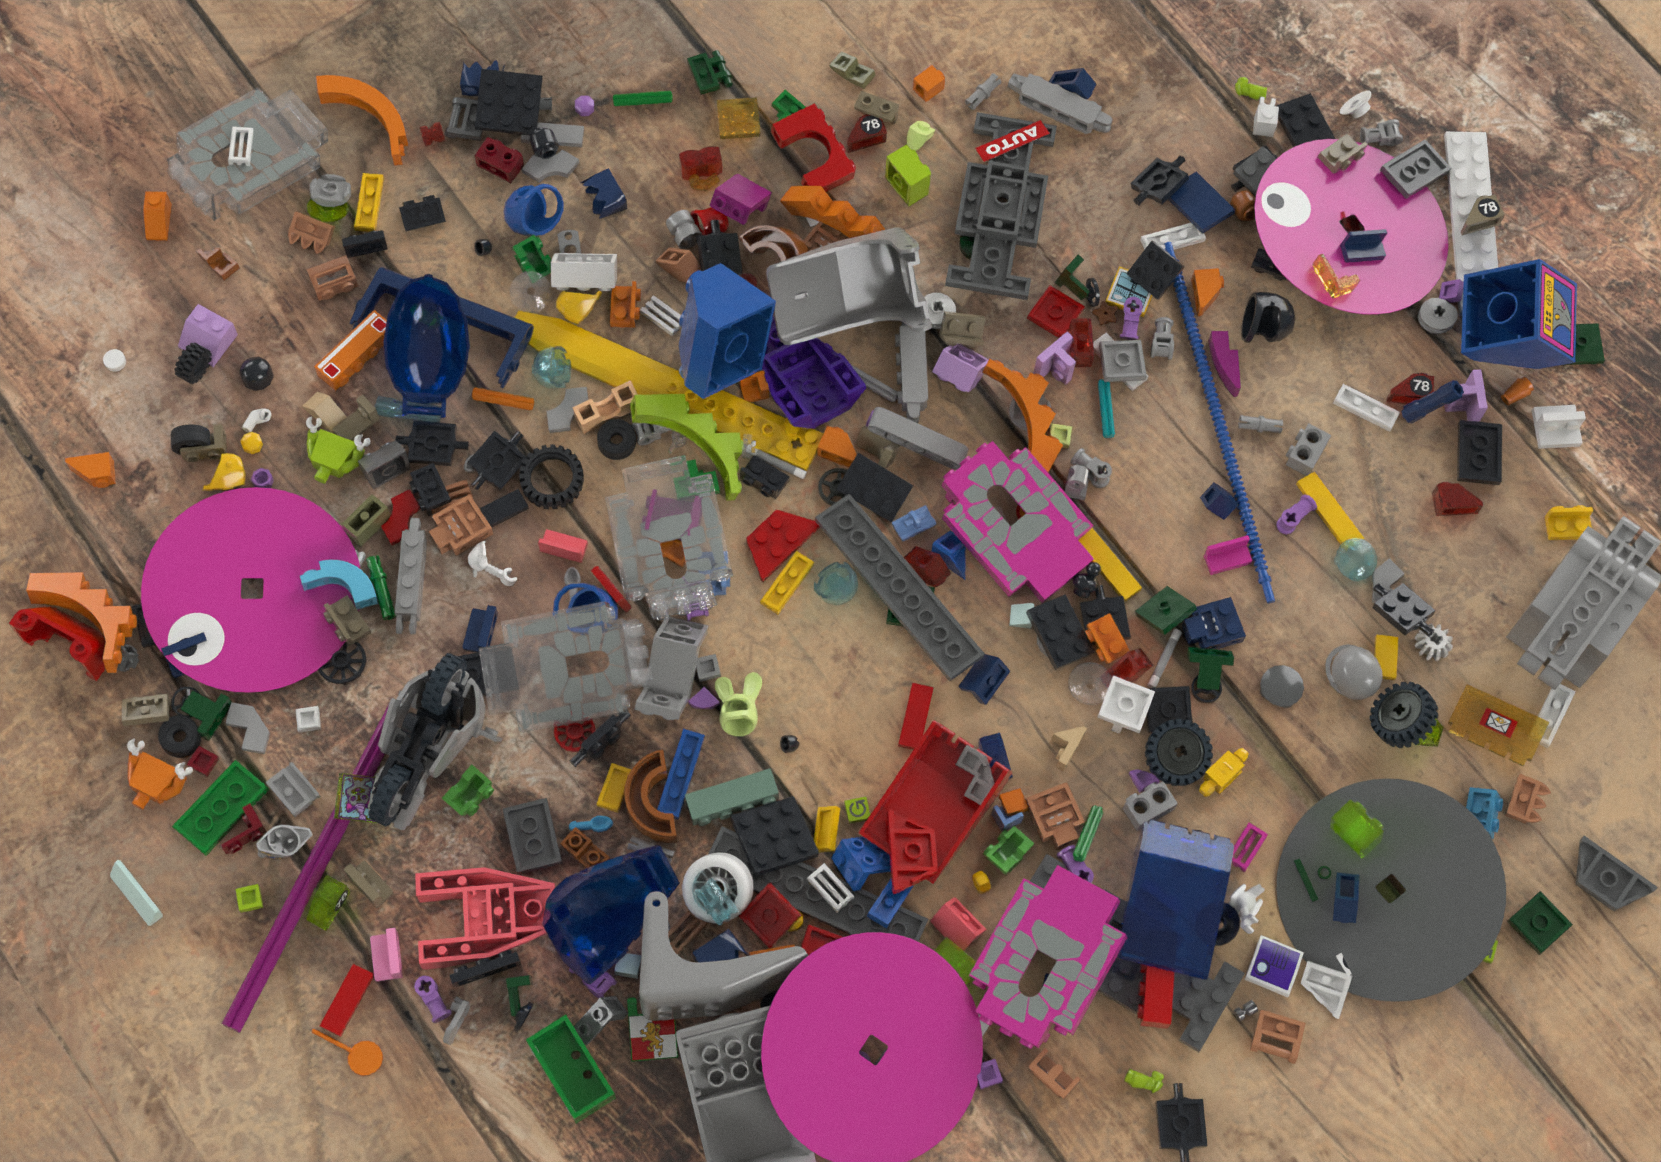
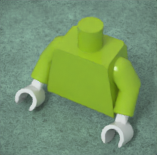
M312 416L306 420V425L310 428L307 434L308 458L311 460L313 468L318 470L314 476L315 480L325 484L330 475L341 478L344 474L359 467L358 461L362 459L365 452L363 448L370 445L371 441L369 438H365L362 444L361 438L363 434L357 435L354 441L322 429L318 432L317 428L321 426L322 420L317 418L316 426L311 422Z

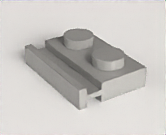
M291 762L289 766L285 769L283 768L270 778L266 784L291 814L296 817L321 796Z

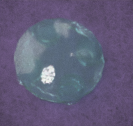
M1352 538L1340 545L1334 557V563L1344 576L1353 581H1359L1373 574L1377 566V555L1370 543L1364 539Z

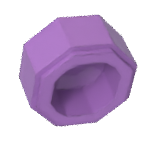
M589 96L578 97L575 100V112L580 116H589L594 112V100Z
M263 468L254 471L251 477L254 487L271 488L274 481L270 471Z

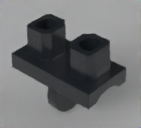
M1258 248L1251 268H1254V271L1259 273L1265 272L1273 275L1275 279L1280 281L1286 280L1273 264L1266 251Z

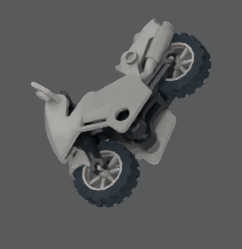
M447 653L441 658L440 663H437L435 668L429 669L407 682L403 690L399 691L397 699L392 698L390 700L378 744L380 750L389 755V758L379 773L376 774L368 803L369 819L385 827L389 826L392 822L394 823L393 827L405 830L410 825L425 796L423 793L427 786L426 780L429 775L434 778L440 776L472 737L477 738L482 735L495 742L502 741L503 738L497 736L498 731L486 727L485 730L482 729L485 716L484 699L476 682L472 678L468 680L469 674L465 671L467 669V661L452 653ZM410 706L417 709V714L409 712ZM463 720L468 721L465 726L462 724Z

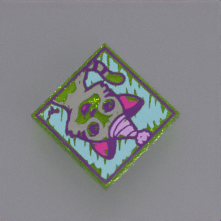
M339 773L334 819L377 823L369 819L368 803L375 777Z

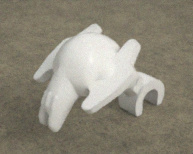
M486 541L478 543L468 555V563L472 568L473 577H477V571L485 570L500 578L504 585L513 586L517 578L508 577L512 569L505 568L501 570L488 564L485 549Z
M1242 884L1230 895L1229 904L1240 914V927L1248 934L1254 932V929L1250 926L1259 921L1254 916L1259 911L1263 901L1259 899L1256 902V897L1265 891L1260 884L1247 891H1244L1246 885Z

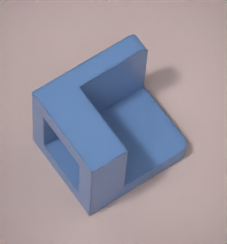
M998 805L994 806L991 812L1001 832L1022 823L1024 817L1022 812L1007 817L1003 807H998Z

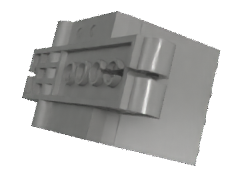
M1625 516L1620 519L1607 538L1588 526L1506 636V638L1525 650L1517 664L1532 675H1535L1543 664L1545 668L1538 679L1554 690L1564 678L1580 688L1606 660L1659 586L1661 575L1645 564L1661 541L1646 530H1643L1634 544L1630 546L1629 543L1640 529V526Z

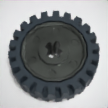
M1401 682L1399 686L1395 683L1392 685V690L1389 687L1384 689L1385 695L1382 693L1378 695L1379 701L1374 700L1373 705L1375 707H1371L1370 710L1372 714L1370 715V721L1372 722L1370 724L1376 734L1386 744L1394 748L1395 746L1398 748H1403V746L1409 748L1411 747V742L1417 745L1420 743L1419 738L1425 740L1427 738L1426 732L1432 733L1433 729L1431 726H1436L1437 721L1435 719L1439 716L1437 712L1438 706L1429 692L1421 685L1414 682H1409L1408 684Z
M1175 719L1167 721L1158 726L1150 734L1146 742L1147 766L1149 765L1150 772L1154 773L1165 784H1171V786L1191 784L1199 780L1212 763L1213 747L1209 742V736H1206V731L1203 728H1199L1198 724L1191 723L1190 720ZM1180 748V753H1183V755L1177 757V752H1174V750Z

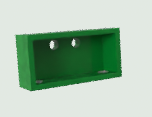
M564 1015L526 1039L531 1052L576 1124L616 1099L614 1091L567 1015ZM574 1052L580 1053V1057L578 1059L572 1058V1054ZM585 1072H591L592 1077L590 1079H585Z

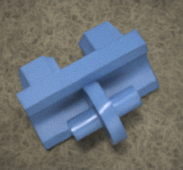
M926 505L915 511L912 510L907 515L892 522V526L902 542L936 525V521L931 516Z

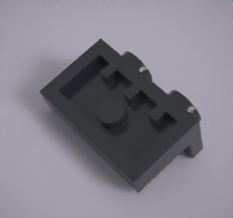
M430 195L423 197L422 202L415 203L414 200L403 202V206L399 207L405 232L446 222L440 198Z
M383 230L371 231L362 235H352L342 239L347 258L388 250Z
M755 455L745 468L742 467L740 469V478L744 484L750 487L754 486L759 489L762 495L772 497L775 500L790 480V476Z
M434 463L410 472L412 481H409V485L413 493L418 492L420 499L417 502L422 512L426 510L428 516L433 515L431 510L451 502V498Z

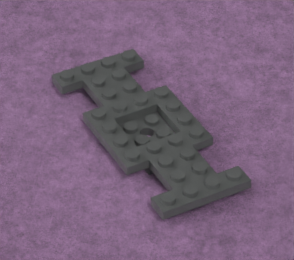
M977 112L973 133L992 136L993 140L1035 122ZM1044 124L1050 134L989 160L988 165L967 163L955 234L975 238L970 268L949 264L945 286L1028 300L1031 278L1011 275L1016 245L1032 248L1037 246L1048 175L1030 173L1029 165L1033 144L1053 147L1057 126ZM1004 197L1008 202L1001 203L997 199Z
M1046 854L1030 882L1044 889L1056 866L1059 865L1065 869L1066 865ZM1119 898L1120 904L1108 924L1126 934L1127 939L1121 949L1126 951L1127 958L1124 960L1115 959L1098 991L1137 1015L1138 1004H1142V996L1138 995L1139 982H1143L1144 974L1140 973L1141 959H1145V950H1141V939L1143 936H1146L1149 930L1177 932ZM1177 933L1176 951L1185 938ZM1175 957L1172 1010L1190 1021L1179 1039L1180 1042L1198 1053L1201 1051L1243 978L1244 972L1224 962L1216 977L1212 980Z

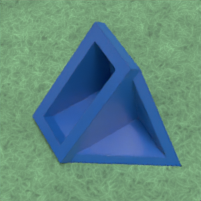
M950 530L934 541L931 557L965 580L966 546Z

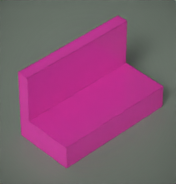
M1248 535L1207 547L1204 559L1210 575L1252 564L1253 560L1247 547L1250 540Z

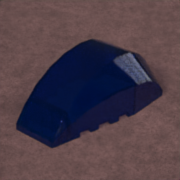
M655 845L601 862L566 877L553 889L547 898L542 925L562 961L585 983L591 985L621 960L629 951L628 947L633 940L636 941L642 934L640 931L643 928L644 907L647 895L655 891L661 892L668 900L680 882L661 846ZM653 901V906L658 907L660 901Z

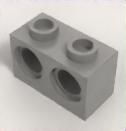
M1308 423L1306 429L1301 428L1295 438L1298 441L1296 446H1290L1286 457L1289 458L1286 466L1305 476L1309 475L1331 435ZM1307 439H1313L1315 443H1311ZM1297 455L1304 456L1306 460L1300 459Z
M1163 781L1159 784L1154 782L1144 789L1145 792L1140 795L1134 793L1126 798L1123 810L1136 831L1175 810L1178 803ZM1153 796H1161L1164 802L1157 803L1154 801ZM1135 806H1141V807H1143V809L1145 810V813H1143V814L1137 813V812L1134 810V807H1135Z

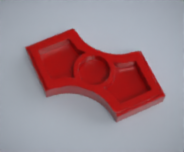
M410 489L391 498L393 505L392 514L389 520L381 526L391 546L401 542L402 531L409 530L412 516L420 510V506Z

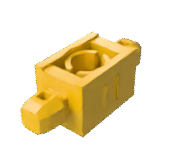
M1244 748L1238 749L1233 754L1228 750L1205 772L1204 782L1200 786L1199 792L1204 797L1210 796L1214 791L1220 795L1243 772L1242 769L1245 766L1243 763L1247 760L1249 753Z

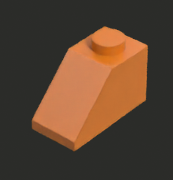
M145 192L143 212L146 240H168L172 204L167 192Z
M1219 268L1194 270L1191 283L1197 317L1204 314L1219 296L1221 288H1224V278L1220 276Z
M827 425L817 448V456L849 468L857 454L848 434L839 427Z
M109 452L65 458V462L70 470L93 487L105 488L116 484L114 460Z

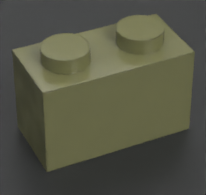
M372 494L342 523V527L348 537L361 547L389 520L391 515L388 507Z

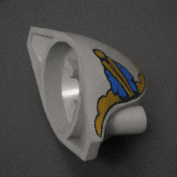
M275 826L256 843L258 856L261 858L267 857L268 859L290 857L312 836L310 828Z

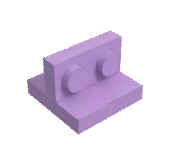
M1068 332L1037 357L1033 374H1039L1044 377L1051 371L1053 377L1065 385L1071 381L1076 361L1069 355L1073 337Z
M1472 370L1465 384H1460L1464 391L1462 398L1446 404L1444 407L1445 412L1466 411L1468 421L1479 422L1488 407L1482 371Z

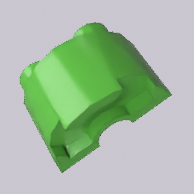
M471 764L462 774L460 781L452 786L442 799L461 816L468 814L471 817L478 811V805L482 800L488 799L493 794L494 789L491 787L492 782Z
M1013 826L1009 831L1005 829L997 838L999 843L995 846L990 844L983 852V855L1006 875L1022 861V857L1033 847L1034 842Z

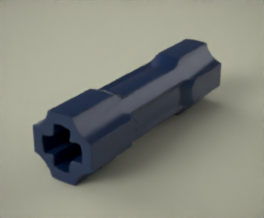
M1452 380L1429 395L1403 406L1402 416L1406 419L1407 423L1412 424L1424 418L1426 414L1462 398L1464 393L1463 387L1458 381Z

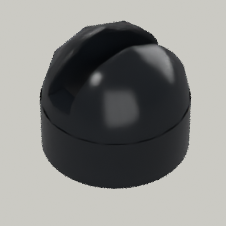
M479 239L475 241L474 249L478 256L490 254L492 244L489 240Z
M783 735L780 740L782 751L784 753L796 751L799 747L798 738L794 735Z

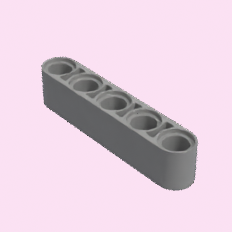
M881 407L874 409L867 427L870 432L955 470L961 467L959 464L966 458L969 450L962 443Z

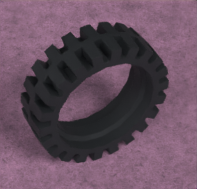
M550 444L549 448L543 445L540 450L538 447L533 450L534 453H528L527 459H524L522 466H520V484L524 495L528 497L531 503L534 502L537 507L542 505L544 509L548 510L549 507H552L553 510L558 509L557 506L560 505L562 508L566 507V503L571 504L574 502V498H578L579 491H582L584 474L580 460H578L575 453L572 454L570 449L567 448L565 450L564 446L561 445L556 448L555 444ZM546 460H560L571 468L573 479L570 486L563 492L543 494L538 492L531 483L533 469L539 463Z

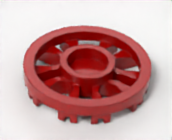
M590 717L585 718L587 720L583 724L578 723L579 721L572 722V720H568L570 724L565 726L561 723L562 721L556 722L554 737L557 744L568 752H579L581 745L580 747L573 748L574 742L582 744L580 739H587L584 736L585 733L596 731L595 724ZM591 724L590 728L583 729V727H586ZM558 728L566 729V732L558 731ZM566 735V739L561 742L558 736ZM568 740H571L569 746H566Z

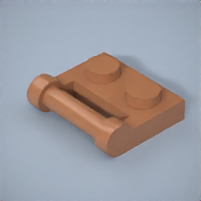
M1261 1009L1250 1050L1254 1052L1262 1051L1288 1059V1062L1295 1064L1306 1023ZM1265 1036L1291 1044V1051L1260 1042L1261 1037Z

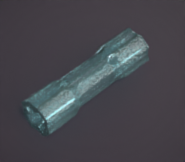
M378 396L375 404L378 416L439 423L442 416L441 406L416 404Z

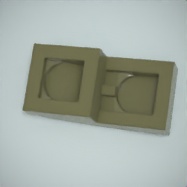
M840 52L830 64V68L837 74L863 89L876 76L873 69L859 64L856 57L844 52Z

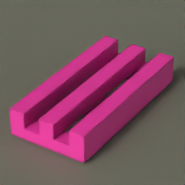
M1248 823L1225 861L1233 863V866L1239 867L1241 871L1245 872L1268 834L1253 824ZM1251 829L1254 831L1238 858L1235 859L1233 855ZM1257 834H1259L1261 836L1260 840L1256 844L1255 848L1251 852L1245 864H1243L1240 861L1244 857L1245 853L1249 849Z

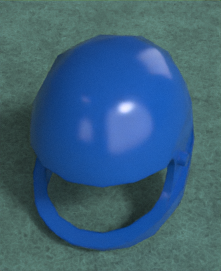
M552 185L523 186L515 190L506 200L503 210L504 219L515 233L528 237L544 235L553 230L560 221L564 211V202L560 192ZM542 189L551 190L557 198V210L549 218H545L546 200L544 194L540 191Z
M587 583L567 585L557 593L553 602L555 618L560 614L559 602L562 596L574 588L584 589L578 591L572 597L568 605V615L593 612L595 616L596 609L601 611L605 605L609 606L610 624L603 622L602 618L601 622L598 623L595 617V621L573 628H570L568 625V630L573 633L589 635V629L595 626H601L603 633H606L614 627L618 619V606L613 597L605 590Z

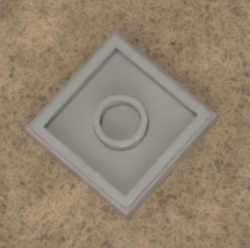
M1141 340L1100 341L1099 351L1104 382L1146 380L1147 375Z

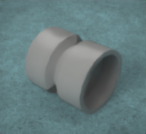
M687 210L678 211L666 220V226L671 235L675 236L674 240L680 249H688L697 244L696 237L702 236L701 231L694 224V219Z

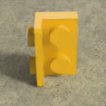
M1577 505L1573 508H1564L1563 506L1552 507L1545 515L1548 540L1578 539L1588 526L1592 528L1590 515L1593 513V508L1585 507L1584 505Z

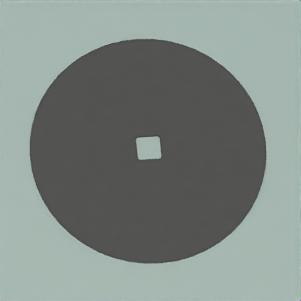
M1385 778L1357 782L1345 786L1318 801L1304 814L1290 833L1283 848L1277 872L1276 891L1280 916L1293 946L1297 950L1304 952L1302 958L1306 962L1311 961L1346 974L1336 958V955L1342 953L1352 973L1350 975L1353 976L1348 992L1379 1001L1399 1002L1426 998L1441 993L1465 979L1479 966L1494 945L1501 929L1506 907V881L1501 858L1494 842L1480 821L1466 807L1444 792L1428 785L1402 779ZM1300 858L1319 900L1312 902L1294 860ZM1321 866L1330 868L1331 876L1328 879L1318 877L1317 871ZM1323 868L1320 870V874L1326 877L1329 875V871ZM1337 872L1360 875L1356 923L1333 921ZM1390 874H1393L1406 889L1392 903H1388L1375 888L1377 884Z

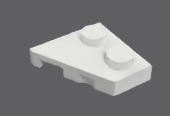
M1307 961L1301 984L1335 1018L1339 1019L1353 976Z

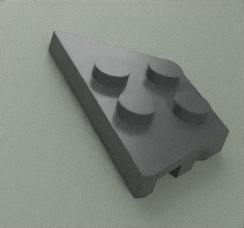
M1586 836L1580 839L1576 885L1612 911H1616L1657 890L1658 887Z

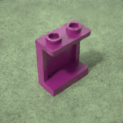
M737 173L715 188L710 207L744 225L747 223L750 213L757 209L761 212L766 210L772 192Z

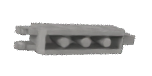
M1030 73L1028 77L1013 74L1008 82V87L1020 94V104L1084 134L1091 133L1093 129L1107 134L1111 129L1113 120L1111 116L1101 111L1102 106L1094 101L1080 97L1077 93L1069 92L1057 84L1047 82L1040 76H1034Z
M902 322L899 334H895V347H899V353H896V366H900V372H897V385H901V391L897 392L898 404H902V411H906L907 419L918 423L920 411H924L927 408L928 401L925 331L914 332Z
M411 518L410 529L402 531L395 604L397 634H402L403 621H410V634H416L417 621H420L427 539L425 530H421L420 518Z

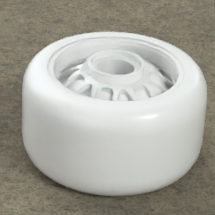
M711 853L701 857L688 868L682 883L683 899L690 912L700 920L708 923L728 922L740 915L749 905L753 895V879L749 869L739 858L728 853ZM716 881L723 883L724 892L716 891L714 887Z

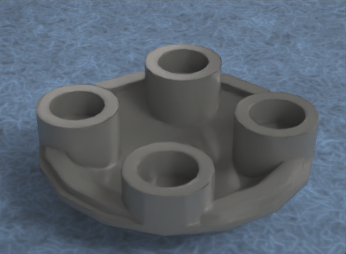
M1284 665L1268 669L1263 674L1260 683V694L1262 697L1266 698L1273 705L1283 708H1290L1293 704L1297 703L1304 691L1303 679L1299 673L1293 668Z

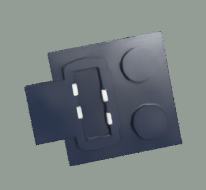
M1231 597L1196 606L1197 610L1189 615L1188 619H1184L1182 623L1188 644L1191 645L1199 642L1200 648L1217 650L1242 643L1246 637Z

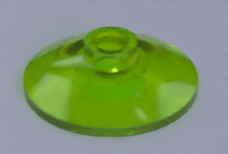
M311 198L307 203L308 214L322 222L341 220L349 211L347 202L335 207H326L317 204Z

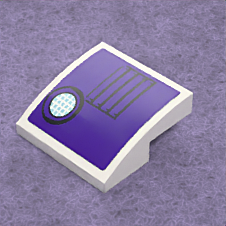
M1261 935L1249 964L1245 980L1288 997L1304 952Z

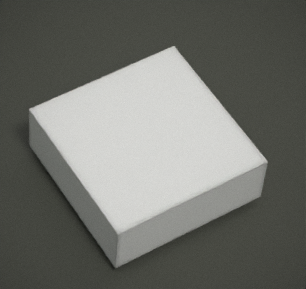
M318 706L296 709L298 732L321 729Z

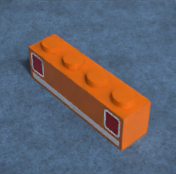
M372 311L314 366L317 376L335 391L339 387L345 386L349 378L355 372H359L370 358H374L382 346L392 341L395 335L393 325L378 312Z

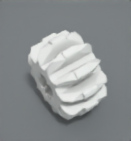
M1431 623L1429 626L1435 630L1434 633L1428 637L1419 630V634L1415 636V640L1418 641L1415 644V648L1421 649L1419 656L1426 654L1427 660L1433 657L1435 661H1439L1441 657L1445 658L1448 655V651H1451L1453 645L1450 643L1453 637L1446 636L1449 631L1448 629L1442 631L1441 624L1434 628Z

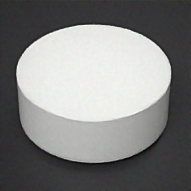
M113 349L106 352L103 362L108 370L116 372L125 367L126 358L120 350Z

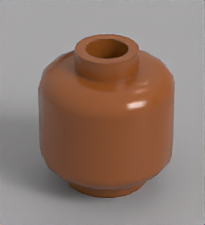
M1248 190L1235 193L1230 201V205L1235 209L1236 217L1241 221H1250L1255 218L1256 197Z

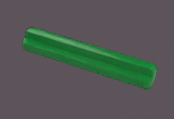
M672 91L613 95L614 106L671 103L673 101Z
M1093 805L1090 809L1073 852L1075 861L1083 862L1086 859L1104 813L1101 806Z

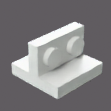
M1575 405L1533 407L1532 416L1538 449L1581 446L1580 426L1586 419L1584 411L1576 412Z
M1113 676L1097 718L1113 723L1114 725L1111 730L1120 734L1122 727L1140 733L1155 691Z

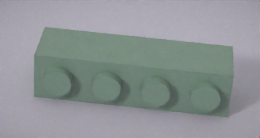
M771 768L685 794V802L693 826H705L710 824L711 820L717 818L721 820L727 819L733 813L750 810L755 806L766 805L779 799V792Z

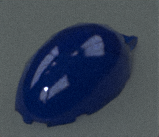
M425 274L423 277L412 279L398 291L387 315L383 341L385 365L394 388L402 396V416L416 414L445 418L446 399L456 392L466 372L470 350L466 315L459 302V296L449 284L433 277L431 274ZM407 402L418 404L441 403V407L409 406Z

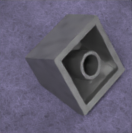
M396 440L391 443H385L379 450L373 453L365 454L358 461L361 471L373 490L411 469L406 451Z

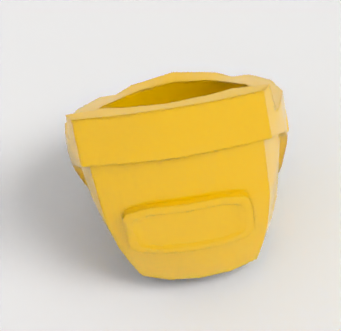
M561 291L556 300V308L564 318L572 323L579 324L593 310L602 291H597L594 295Z
M221 454L219 464L210 484L204 485L202 491H224L245 485L246 473L241 458L235 454Z

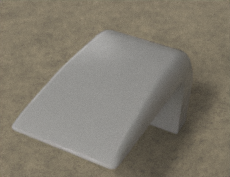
M770 1006L680 1029L676 1033L707 1162H816L815 1153L800 1143L780 1120L766 1090L761 1062V1044L763 1029Z

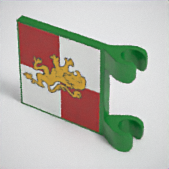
M628 998L631 1062L678 1058L675 1019L648 1020L643 1014H638L636 998Z

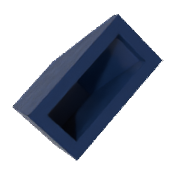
M1084 68L1055 71L1049 81L1069 92L1077 93L1086 100L1091 97L1097 85Z
M1337 872L1333 921L1356 923L1360 875Z

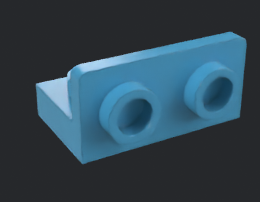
M1470 787L1466 808L1480 821L1491 839H1494L1495 832L1499 830V819L1497 818L1498 812H1501L1503 808V799L1497 790Z

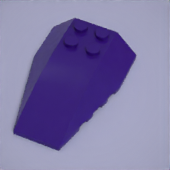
M773 316L762 370L765 372L764 375L771 397L791 425L814 429L849 411L866 389V384L845 356L841 353H836L832 346L818 338L793 345H784L778 337Z

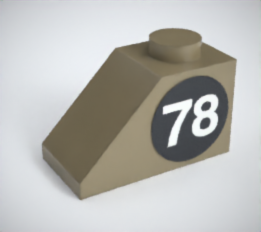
M1495 194L1491 196L1483 195L1476 199L1460 232L1462 236L1500 225L1505 214Z

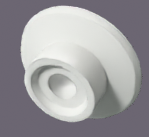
M1371 91L1361 92L1349 99L1341 107L1340 114H1351L1353 118L1364 115L1371 107L1368 103L1371 98Z

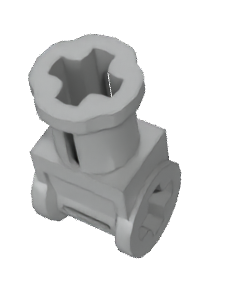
M1392 119L1378 123L1376 128L1367 129L1362 127L1360 130L1361 143L1378 142L1379 146H1396L1402 143L1403 136L1399 132V121Z
M1160 317L1155 320L1157 328L1152 340L1151 358L1159 356L1168 357V360H1172L1174 334H1171V327L1174 322L1170 318Z
M633 422L631 424L636 431L638 445L650 444L654 440L660 439L662 433L671 431L669 428L654 424Z
M1083 448L1079 449L1074 454L1070 463L1086 467L1089 470L1087 478L1091 480L1093 486L1097 488L1106 487L1112 473L1111 466L1107 462L1099 460L1096 456L1091 458L1085 453Z

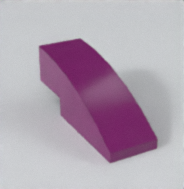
M1211 331L1208 343L1213 365L1226 389L1233 397H1237L1241 389L1238 350H1230L1228 331Z

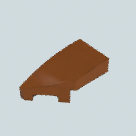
M220 247L214 248L213 251H203V249L196 251L202 260L224 281L240 269L238 263L227 253H222Z

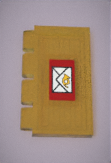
M1467 684L1448 724L1451 725L1450 733L1462 739L1468 733L1470 736L1467 741L1482 748L1488 742L1491 744L1488 751L1505 758L1507 752L1512 753L1509 760L1524 766L1526 760L1531 762L1549 721Z

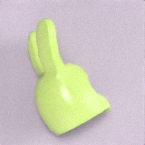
M752 672L745 677L743 694H734L732 683L727 677H720L715 682V691L722 702L719 715L720 725L729 735L745 736L756 728L758 714L755 700L762 687V677L758 673Z

